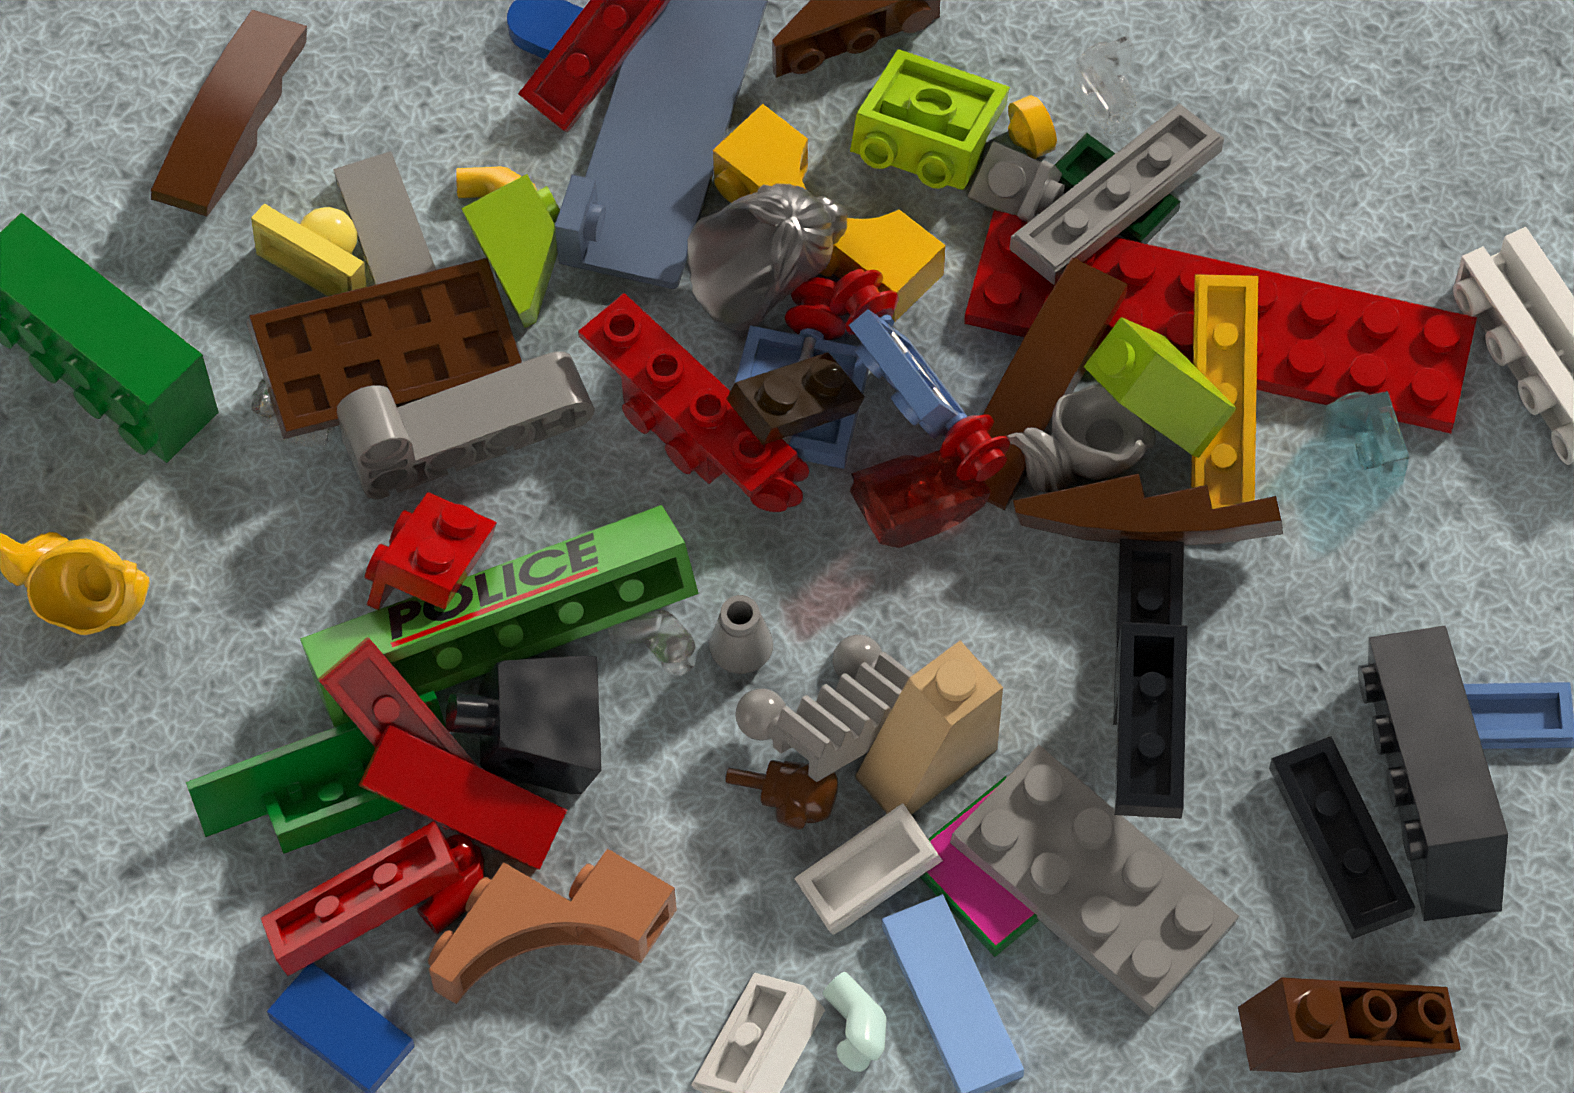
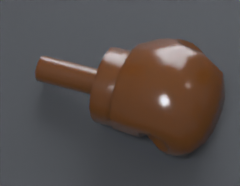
M771 760L766 774L729 767L725 779L727 784L762 790V805L776 808V820L789 828L797 830L803 829L806 823L816 824L828 819L838 793V778L835 772L816 782L808 776L809 763L784 761L783 763Z

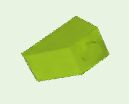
M525 174L461 208L472 233L484 255L488 258L491 268L524 328L537 321L558 255L555 223L560 212V208L549 188L545 186L536 191L528 174Z
M1122 317L1084 365V368L1118 403L1185 451L1198 458L1237 409L1164 335Z

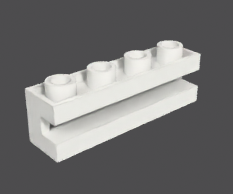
M1524 227L1506 235L1501 251L1495 255L1490 256L1484 246L1463 255L1453 286V293L1457 305L1463 314L1477 317L1478 322L1486 332V345L1492 358L1500 366L1508 365L1519 382L1518 391L1523 404L1531 414L1537 415L1540 413L1552 431L1551 441L1557 455L1565 464L1570 465L1574 464V296L1527 227Z

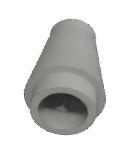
M744 595L730 597L723 603L709 640V649L714 661L721 668L732 673L745 674L758 670L769 660L773 651V637L759 611L757 603Z

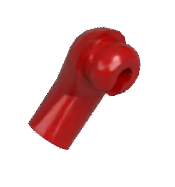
M453 835L447 838L463 878L433 895L417 908L421 919L436 935L466 912L465 907L471 892L478 882L484 878L485 860L480 848L473 845L470 838L465 835Z

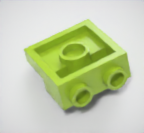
M897 49L856 114L850 152L860 155L862 160L873 168L885 169L893 166L916 174L920 181L928 187L940 189L948 185L964 190L983 158L987 137L1006 107L1010 87Z

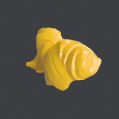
M56 532L40 534L21 544L0 533V571L10 583H13L15 586L24 585L27 588V597L33 612L44 621L64 627L76 634L90 635L111 626H120L130 622L143 607L150 584L149 577L137 569L136 563L122 560L117 553L106 545L87 538L69 541Z

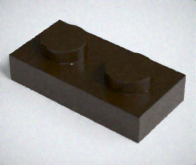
M826 352L735 382L726 400L761 444L765 445L856 414L865 396L833 356Z

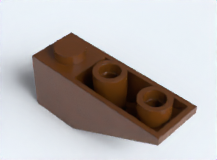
M810 0L772 39L773 73L776 78L791 72L805 74L819 67L824 60L845 52L852 54L865 52L882 38L901 31L909 34L921 31L930 25L934 19L940 17L941 0Z
M1281 977L1238 1006L1250 1071L1301 1073L1454 1053L1461 1050L1448 987Z

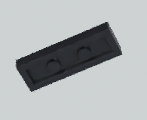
M1332 736L1271 758L1269 770L1351 939L1412 917L1415 905Z

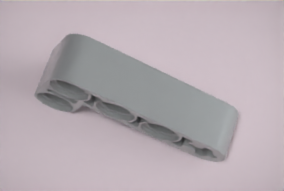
M566 352L544 354L400 407L396 406L389 389L381 385L360 388L343 398L337 406V416L343 442L364 493L368 498L372 499L390 496L388 490L394 488L399 493L449 475L447 469L455 467L457 472L508 453L506 447L513 445L514 449L517 450L586 424L592 418L595 411L571 355Z

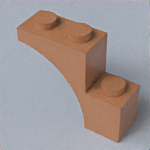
M606 849L595 866L588 863L578 873L569 891L571 901L503 862L492 879L484 877L475 886L466 903L465 910L468 914L455 932L447 930L434 945L428 959V964L431 966L429 972L434 991L457 1004L470 987L496 966L525 952L557 945L594 946L620 953L642 963L677 911L675 888L609 849Z

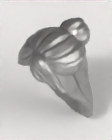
M777 183L773 186L764 184L757 192L733 201L717 213L702 217L695 224L687 239L688 258L686 262L689 265L692 293L696 296V300L715 322H723L727 328L744 331L748 330L750 325L757 326L778 303L797 287L826 269L833 252V244L840 240L847 229V209L835 200L823 196L814 197L813 194L803 187Z

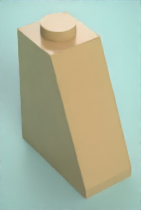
M961 640L907 680L856 773L857 781L886 814L903 803L912 815L998 749L1003 687Z

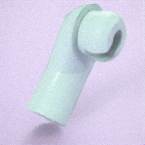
M843 972L827 985L823 991V996L847 1020L845 1028L846 1039L837 1046L838 1059L848 1069L854 1072H862L867 1069L871 1060H879L885 1050L886 1016L882 1008L847 972Z

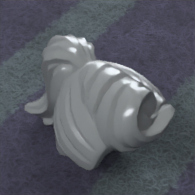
M1093 384L1078 392L1063 395L1059 398L1052 415L1053 435H1049L1037 428H1026L1024 433L1007 435L1010 444L1019 447L1025 457L1027 478L1034 491H1042L1044 494L1074 488L1080 477L1103 479L1120 474L1135 465L1143 457L1147 448H1152L1156 442L1154 428L1118 403L1101 384Z

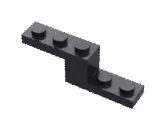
M1120 539L1118 549L1113 725H1117L1114 815L1182 819L1184 809L1188 626L1182 625L1184 542Z

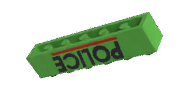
M660 505L470 575L465 579L445 610L413 596L381 608L379 611L367 613L302 637L300 641L318 693L333 726L336 727L352 720L317 679L367 637L372 640L416 694L420 696L434 690V692L486 674L498 662L526 659L699 594L685 541L663 506Z

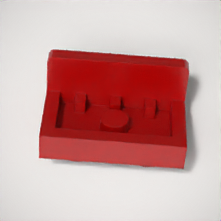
M427 492L413 513L406 510L402 511L392 530L389 547L380 543L375 549L365 572V579L373 582L367 606L379 611L394 588L445 610L490 544L497 522L475 513L467 506L452 503Z

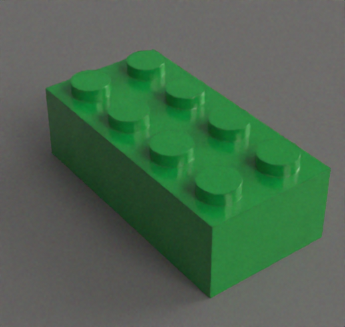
M22 212L0 232V343L9 349L18 344L30 354L28 357L30 363L47 381L55 384L59 379H62L75 390L73 392L74 398L87 413L96 419H100L105 414L119 425V434L136 452L145 455L151 450L164 462L168 463L219 413L203 354Z

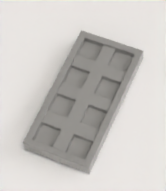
M1038 745L953 832L950 843L1037 915L1039 921L1146 1014L1151 1016L1236 924L1239 915L1123 816L1114 815L1115 809L1044 748Z

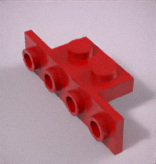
M625 293L578 330L579 338L621 376L624 401L622 410L626 418L641 433L654 432L666 444L665 451L670 460L685 474L695 471L710 484L724 472L752 498L798 459L797 452L783 439L762 445L726 400L730 390Z

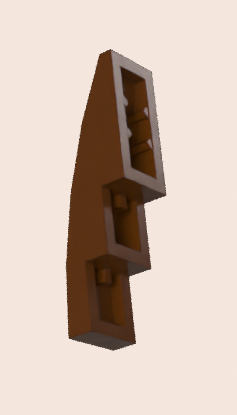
M251 10L227 44L195 98L151 188V200L206 217L210 214L253 155L257 146L258 128L277 104L282 94V77L306 44V25Z
M1073 257L1071 258L1019 346L982 414H988L994 419L993 427L988 433L991 438L998 436L1007 437V435L1013 433H1024L1026 428H1037L1052 435V415L1055 406L1063 395L1073 393L1086 372L1084 365L1096 351L1097 342L1126 297V283ZM1010 444L1005 454L1007 462L1003 468L994 476L981 482H977L974 478L966 481L959 480L956 476L957 468L962 462L959 460L950 477V483L1005 511L1027 476L1025 457L1019 447Z
M1139 474L1013 500L1015 513L1021 526L1088 541L1120 543V539L1184 542V545H1205L1283 534L1282 520L1276 496L1212 509L1207 485L1145 498Z

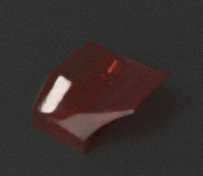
M940 450L921 457L902 455L851 473L854 482L850 492L880 544L896 548H902L938 535L960 524L985 506L991 490L985 481L977 482L974 478L966 481L959 480L956 476V471L962 461L958 457L944 459L940 455Z

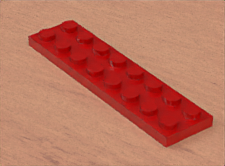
M996 210L993 212L965 311L964 324L1025 338L1055 285L1010 250L1011 236L1027 224L1017 215ZM1114 237L1083 262L1127 284L1126 297L1097 342L1096 349L1122 317L1164 335L1193 364L1195 274L1258 276L1256 390L1452 433L1477 317Z

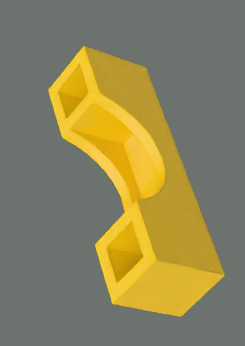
M764 104L760 105L713 149L714 183L716 188L730 203L743 196L757 192L764 184L769 186L777 183L791 184L806 189L803 179L808 170V138ZM896 210L876 218H847V229L840 240L833 244L830 262L826 269L820 273L827 277L835 274L841 279L856 269H862L864 272L868 270L880 271L883 275V281L878 290L880 292L892 290L899 296L897 307L892 316V319L896 322L944 275L946 245L901 210Z

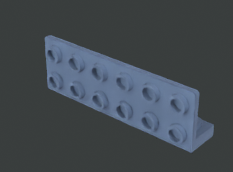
M671 0L622 63L585 177L571 175L555 224L559 264L669 289H676L679 286L688 258L687 239L695 224L700 220L714 175L713 149L726 137L768 0Z

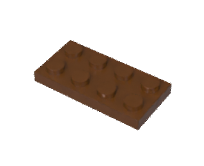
M488 258L249 315L246 323L283 439L339 426L337 416L338 404L347 395L360 388L380 385L387 387L392 394L396 406L400 407L522 363Z

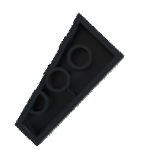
M1446 625L1369 637L1368 664L1358 666L1360 692L1365 704L1374 703L1376 716L1372 717V729L1375 746L1379 755H1386L1389 796L1393 807H1398L1403 845L1407 859L1411 864L1423 921L1502 911L1508 831Z

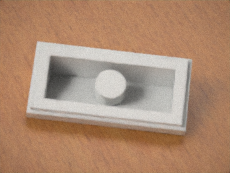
M754 973L691 1086L702 1093H780L825 1012L824 1007L804 985Z

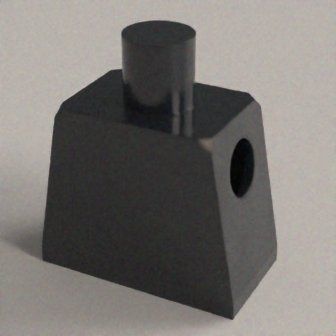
M572 656L504 660L498 662L480 684L478 695L451 693L446 707V728L449 732L477 734L480 736V765L487 772L567 794H582L602 771L597 657Z

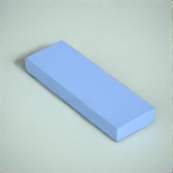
M943 894L882 918V929L957 1093H985L1024 1076L1023 1065Z

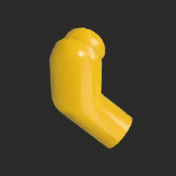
M502 166L457 168L458 199L482 198L520 178L521 175Z

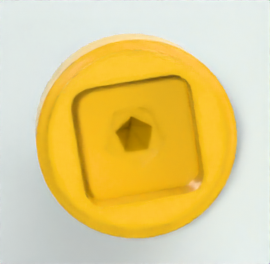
M1032 95L1010 103L1008 106L1010 120L1008 133L1012 142L1024 148L1027 155L1033 159L1054 151L1057 144L1056 131L1043 103Z

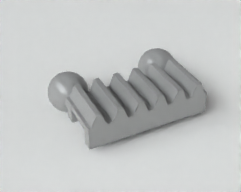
M851 635L844 638L836 646L832 658L834 670L840 677L836 690L825 684L821 687L816 702L807 695L802 697L796 713L786 706L784 700L772 690L759 688L747 692L740 699L736 707L735 716L739 729L747 737L754 740L764 741L772 739L773 748L780 753L794 748L809 760L808 776L816 782L868 753L907 680L914 675L886 652H882L878 643L868 636Z

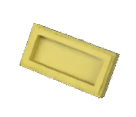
M263 204L251 217L255 249L258 256L326 296L367 287L364 261L352 255L357 243V230L351 218L344 211L332 207L317 208L305 215L299 224L270 206Z

